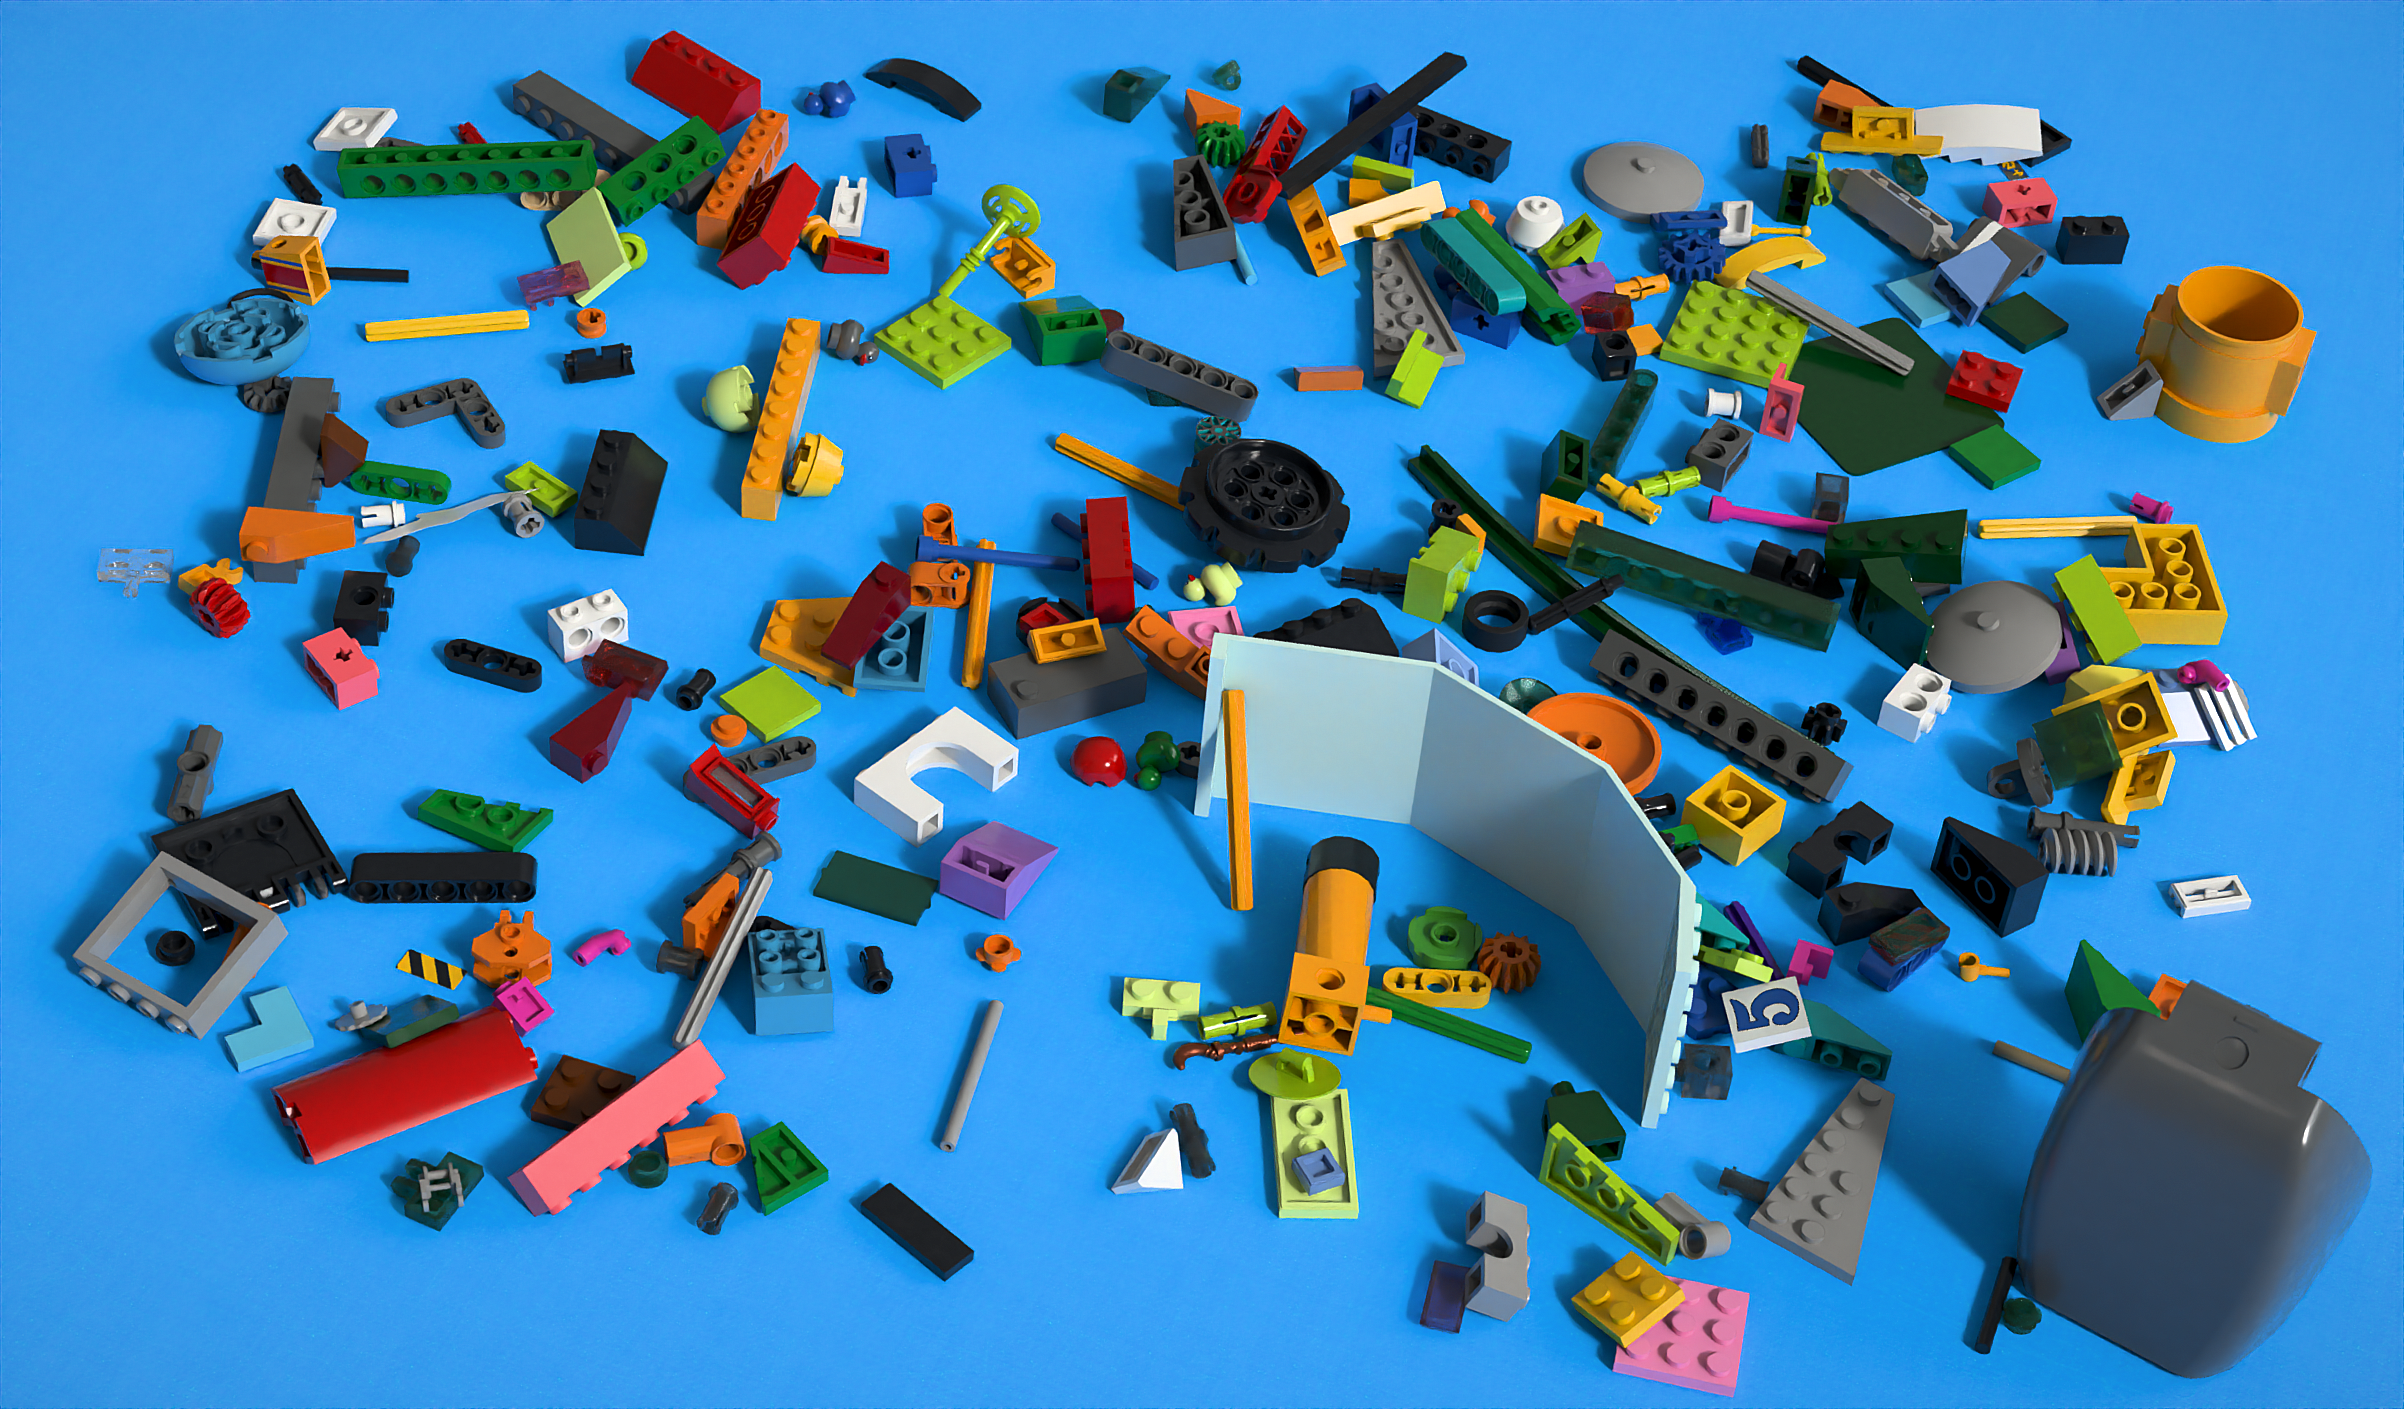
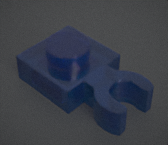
M1715 602L1712 614L1708 613L1703 607L1699 608L1697 620L1702 626L1706 627V637L1723 656L1752 647L1754 636L1736 615L1727 618L1724 615L1725 608L1722 604Z

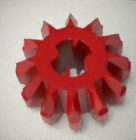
M212 577L208 581L205 580L191 593L189 603L193 607L192 613L198 617L199 623H202L208 632L212 631L218 638H229L231 635L237 634L251 617L247 609V602L242 599L241 593L234 589L233 584H227L223 578Z

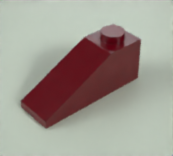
M881 561L861 582L821 649V656L851 670L911 604V576Z
M624 682L549 737L550 761L552 765L581 784L604 770L609 764L632 712L631 684Z

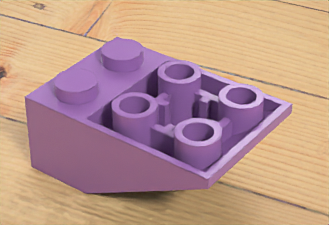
M994 820L959 838L942 859L940 893L1005 921L1058 853L1059 848Z

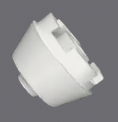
M1530 196L1522 199L1506 222L1509 244L1512 247L1517 244L1519 247L1527 249L1526 254L1531 256H1540L1537 251L1566 228L1560 205L1554 200L1543 196Z

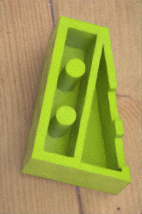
M1441 526L1429 539L1428 544L1430 547L1422 546L1419 550L1418 555L1422 557L1420 559L1412 557L1409 561L1402 612L1437 624H1441L1447 612L1453 613L1458 601V593L1465 592L1470 580V572H1476L1482 558V553L1478 552L1480 538Z
M2092 554L2054 573L2056 582L2052 583L2051 586L2060 602L2064 600L2068 602L2072 610L2068 616L2077 632L2083 630L2089 643L2085 644L2094 662L2100 661L2101 665L2108 666L2141 648L2142 642Z

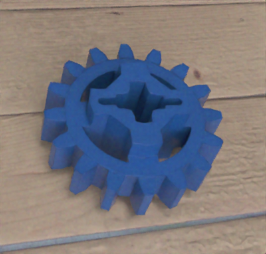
M1694 230L1689 235L1686 231H1682V236L1680 237L1671 234L1670 241L1663 240L1662 247L1658 248L1659 269L1664 270V274L1667 276L1673 275V281L1675 282L1681 278L1685 280L1686 284H1689L1694 279L1700 282L1704 277L1713 280L1714 273L1721 274L1722 267L1726 265L1725 245L1720 244V238L1718 237L1710 239L1709 232L1703 236L1699 234L1698 230Z

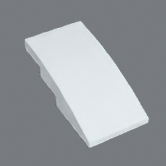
M1970 104L1915 110L1916 135L1944 137L1941 154L1932 157H1922L1918 154L1919 160L1949 155L1951 163L1981 158L1982 165L1987 166L2043 156L2039 109L2010 105Z

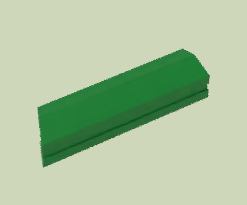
M1474 208L1458 212L1454 218L1524 288L1526 306L1523 309V313L1555 346L1569 342L1582 326L1575 317L1574 310Z

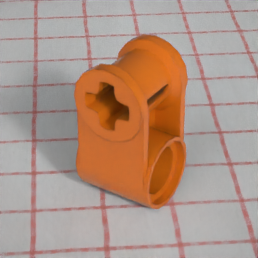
M943 503L927 505L923 509L922 535L933 536V540H939V544L958 546L952 509ZM938 558L937 561H931V562H948V561H950L951 563H958V560H955V559H946V558Z
M917 561L910 564L907 568L906 574L911 576L910 605L960 609L969 604L971 595L967 589V582L970 579V570L967 566L961 563L948 564ZM954 573H957V580H954ZM953 592H956L955 599L952 598Z

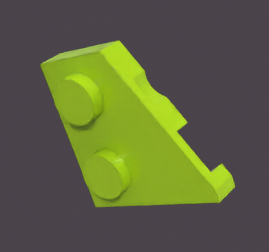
M1700 945L1698 956L1693 955V958L1765 983H1769L1773 972L1772 968L1762 965L1763 957L1734 948L1731 949L1729 954Z

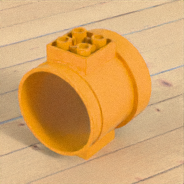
M2237 266L2206 267L2190 273L2182 280L2180 286L2168 283L2163 295L2157 293L2151 311H2148L2142 327V329H2145L2144 336L2141 335L2135 354L2140 355L2137 367L2149 359L2164 382L2154 412L2155 415L2179 432L2210 442H2246L2259 438L2269 432L2276 424L2279 415L2286 416L2301 382L2317 334L2316 331L2301 327L2304 313L2302 305L2295 294L2284 284L2264 273Z

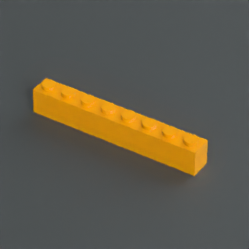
M788 318L741 486L743 518L767 521L776 520L820 355L821 321L804 318Z

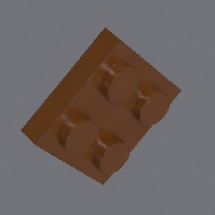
M563 1054L530 1110L531 1120L570 1132L636 1083V1076Z

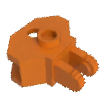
M501 910L499 923H495L493 929L473 939L471 950L472 956L475 958L473 976L490 988H499L509 980L515 984L525 976L534 987L551 979V941L534 930V911H525L522 923H512L510 910ZM506 975H507V976H510V977H516V978H514V979H509V978L506 977Z

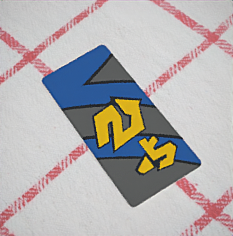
M2017 160L1997 164L2010 181L2029 178Z

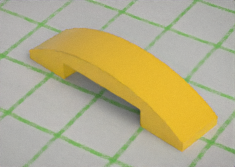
M1783 236L1771 238L1750 245L1728 257L1726 265L1722 267V273H1714L1712 281L1722 287L1741 290L1747 288L1745 282L1753 270L1765 273L1792 263L1802 270L1825 262L1826 256L1808 239L1802 237Z

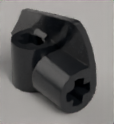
M1766 540L1760 542L1753 559L1751 571L1740 585L1755 591L1811 604L1837 599L1845 594L1838 577L1824 573L1825 560L1819 552L1807 548L1800 550L1795 556L1792 555L1791 549Z

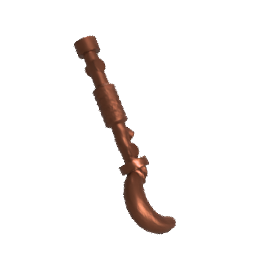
M1301 1027L1292 1028L1294 1035L1304 1034ZM1265 1033L1243 1038L1240 1042L1220 1044L1219 1042H1213L1210 1046L1197 1042L1187 1043L1177 1048L1173 1054L1172 1061L1178 1070L1183 1071L1185 1069V1061L1190 1057L1205 1056L1215 1059V1061H1220L1225 1054L1231 1052L1241 1055L1243 1051L1249 1053L1267 1049L1271 1045L1279 1043L1277 1042L1278 1034L1269 1035Z

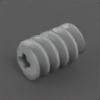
M2047 828L2040 839L2037 860L2044 867L2046 863H2050L2052 873L2056 874L2060 865L2064 864L2066 874L2072 875L2075 865H2079L2081 875L2086 876L2089 866H2093L2095 876H2101L2103 868L2107 867L2109 877H2113L2117 869L2118 851L2114 835L2111 832H2104L2100 836L2097 831H2089L2085 835L2083 830H2075L2071 835L2068 829H2061L2057 834L2054 828Z

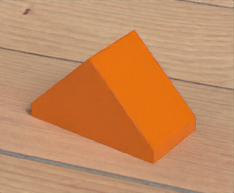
M1191 88L1186 90L1184 117L1194 139L1197 130L1202 128L1203 123L1212 124L1214 120L1218 123L1227 121L1229 125L1236 124L1239 129L1241 108Z

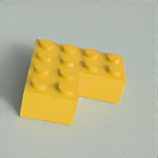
M2132 523L2123 552L2128 568H2099L2142 644L2219 645L2228 613L2198 525ZM2083 632V635H2084V638H2085V642H2086V643H2089L2087 637L2085 636V634H2084V632Z

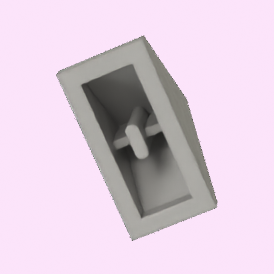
M2147 359L2099 395L2097 400L2111 421L2153 417L2164 382L2152 362Z

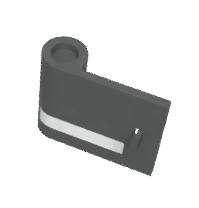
M1982 216L1971 222L1968 230L1956 244L1961 248L1959 253L1961 254L1992 240L2011 260L2002 280L1986 304L1991 307L2023 273L2029 277L2036 275L2046 260L2047 251L1987 216ZM1937 261L1931 267V270L1936 269L1937 265L1941 262Z

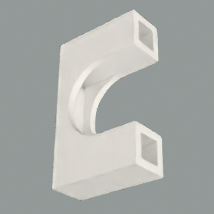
M955 706L944 715L936 717L930 725L920 732L912 734L902 745L893 751L887 752L882 759L871 767L863 769L854 778V804L918 848L943 830L944 804L911 781L915 774L929 768H951L966 774L993 793L1017 775L1019 749Z

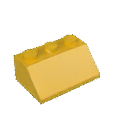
M2152 672L2051 709L2053 719L2077 775L2178 738Z

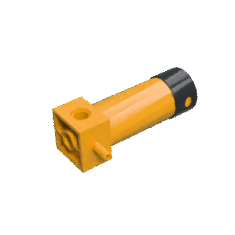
M1333 836L1322 839L1313 845L1307 855V866L1303 881V900L1295 953L1282 1006L1277 1040L1279 1043L1352 1056L1361 1019L1383 1024L1391 1022V1009L1365 1005L1370 966H1365L1373 905L1377 895L1380 859L1375 850L1364 841L1346 836ZM1301 1027L1304 1034L1294 1035L1292 1028Z

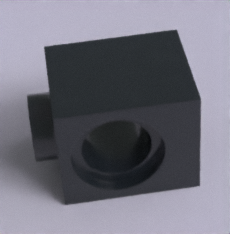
M1627 331L1596 333L1591 358L1602 382L1633 379L1637 352Z

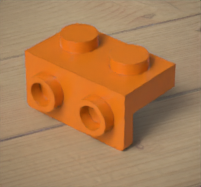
M726 872L716 884L713 883L707 888L704 896L694 907L691 906L685 911L681 920V926L683 927V950L709 962L739 901V878Z

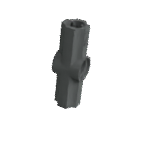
M199 724L196 729L191 730L185 751L177 759L178 774L168 803L167 815L169 818L177 821L179 825L200 820L206 798L214 789L213 775L223 744V734L214 729L212 725Z

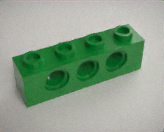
M696 115L597 186V189L601 192L607 209L627 227L656 205L665 201L681 187L690 183L706 169L715 165L726 156L719 136Z

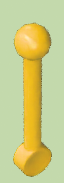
M1752 224L1751 236H1758L1759 233L1800 234L1806 238L1810 236L1811 229L1809 226H1802L1801 228H1764Z

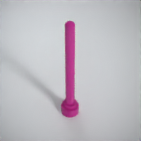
M1715 495L1711 497L1708 510V521L1715 523L1729 521V518L1821 534H1827L1828 525L1842 524L1732 505L1731 501H1726V497Z

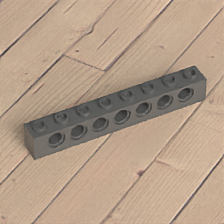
M1611 629L1608 630L1589 663L1591 667L1598 670L1596 675L1598 679L1612 687L1618 681L1627 687L1624 692L1625 694L1643 703L1645 698H1648L1656 703L1653 710L1671 720L1674 714L1685 719L1683 727L1699 736L1702 735L1703 731L1715 736L1712 741L1713 744L1729 753L1733 747L1744 753L1741 760L1759 770L1763 764L1774 770L1771 777L1789 787L1793 781L1804 787L1801 794L1819 804L1823 798L1831 803L1835 801L1854 768L1847 761ZM1636 661V672L1632 676L1626 677V666L1630 662ZM1665 677L1666 686L1664 690L1655 693V682L1659 678ZM1689 694H1695L1694 705L1690 709L1684 710V698ZM1719 710H1724V721L1718 726H1713V715ZM1747 727H1754L1755 734L1753 739L1743 743L1741 740L1742 732ZM1783 743L1784 754L1779 759L1772 760V748L1776 744ZM1813 760L1815 765L1814 771L1811 775L1802 777L1801 766L1804 762Z

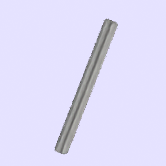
M1753 270L1748 275L1745 282L1748 288L1900 375L1906 376L1911 371L1914 365L1913 359L1759 271Z
M757 867L753 870L673 1034L672 1044L675 1049L680 1050L697 1040L773 882L772 872L769 869Z

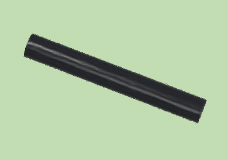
M326 267L329 280L409 283L410 278L409 270Z
M2010 1256L2002 1258L1974 1346L1976 1352L1983 1355L1989 1354L2018 1265L2017 1260Z

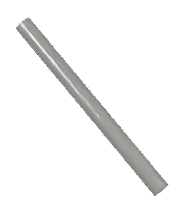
M991 1000L989 1002L940 1143V1148L945 1152H953L956 1148L1004 1009L1003 1003L999 1000Z

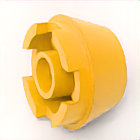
M806 432L805 437H801L792 459L794 461L792 467L794 475L787 476L786 489L796 492L798 497H827L834 484L838 485L844 472V466L841 465L843 450L821 433L815 435Z

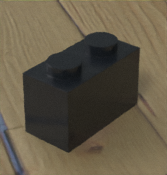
M2079 215L2076 217H2063L2055 247L2063 265L2122 264L2130 234L2122 216L2086 217Z

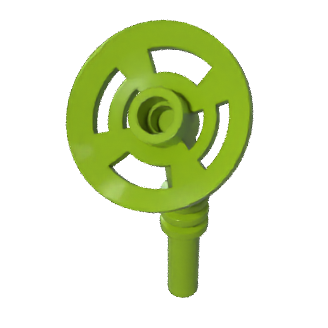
M1006 184L994 185L984 193L981 201L982 210L992 227L975 248L970 247V253L966 252L964 254L966 258L960 259L961 264L938 289L940 294L949 297L970 272L974 273L976 271L975 266L979 267L981 265L979 261H985V254L1002 234L1015 238H1025L1037 231L1040 226L1041 215L1036 203L1028 194L1019 188ZM999 196L1000 199L996 200L992 206L988 205L991 198ZM1011 198L1021 203L1027 212L1022 213L1017 205L1010 202ZM1002 206L1001 210L998 212L996 210V207ZM1016 221H1019V222H1020L1019 225L1014 226V223H1015ZM1026 223H1030L1028 229L1019 232V230H1021Z

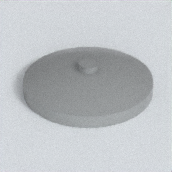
M1625 141L1604 146L1589 156L1584 165L1582 186L1591 202L1604 212L1626 221L1650 224L1651 213L1695 211L1702 200L1704 179L1701 171L1693 161L1674 149L1650 142Z
M2000 580L1968 586L1946 598L1930 615L1934 622V634L1929 638L1926 661L1931 671L1952 680L1950 687L1959 691L1972 694H1995L2016 689L2040 676L2056 658L2063 636L2059 613L2048 596L2027 584Z

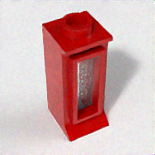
M715 743L689 766L686 787L749 839L753 840L761 831H770L777 823L780 799L778 797L775 799L722 756Z

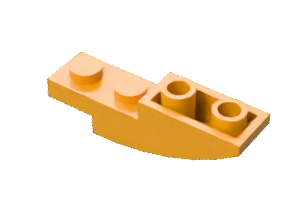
M1311 184L1291 200L1286 199L1317 276L1321 277L1347 266L1314 185Z

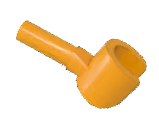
M1965 952L1959 956L1960 976L1966 982L1975 981L1979 975L2006 978L2010 976V969L1980 964L1979 957L1972 952Z

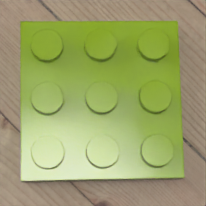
M941 294L874 334V343L879 349L941 390H944L1011 348V337L944 294Z

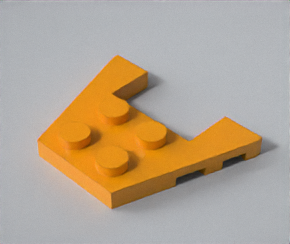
M852 597L777 600L760 644V657L797 674L801 670L816 676V682L827 687L830 683L842 688V694L855 698L858 688H853L855 666L848 670L821 656V649Z

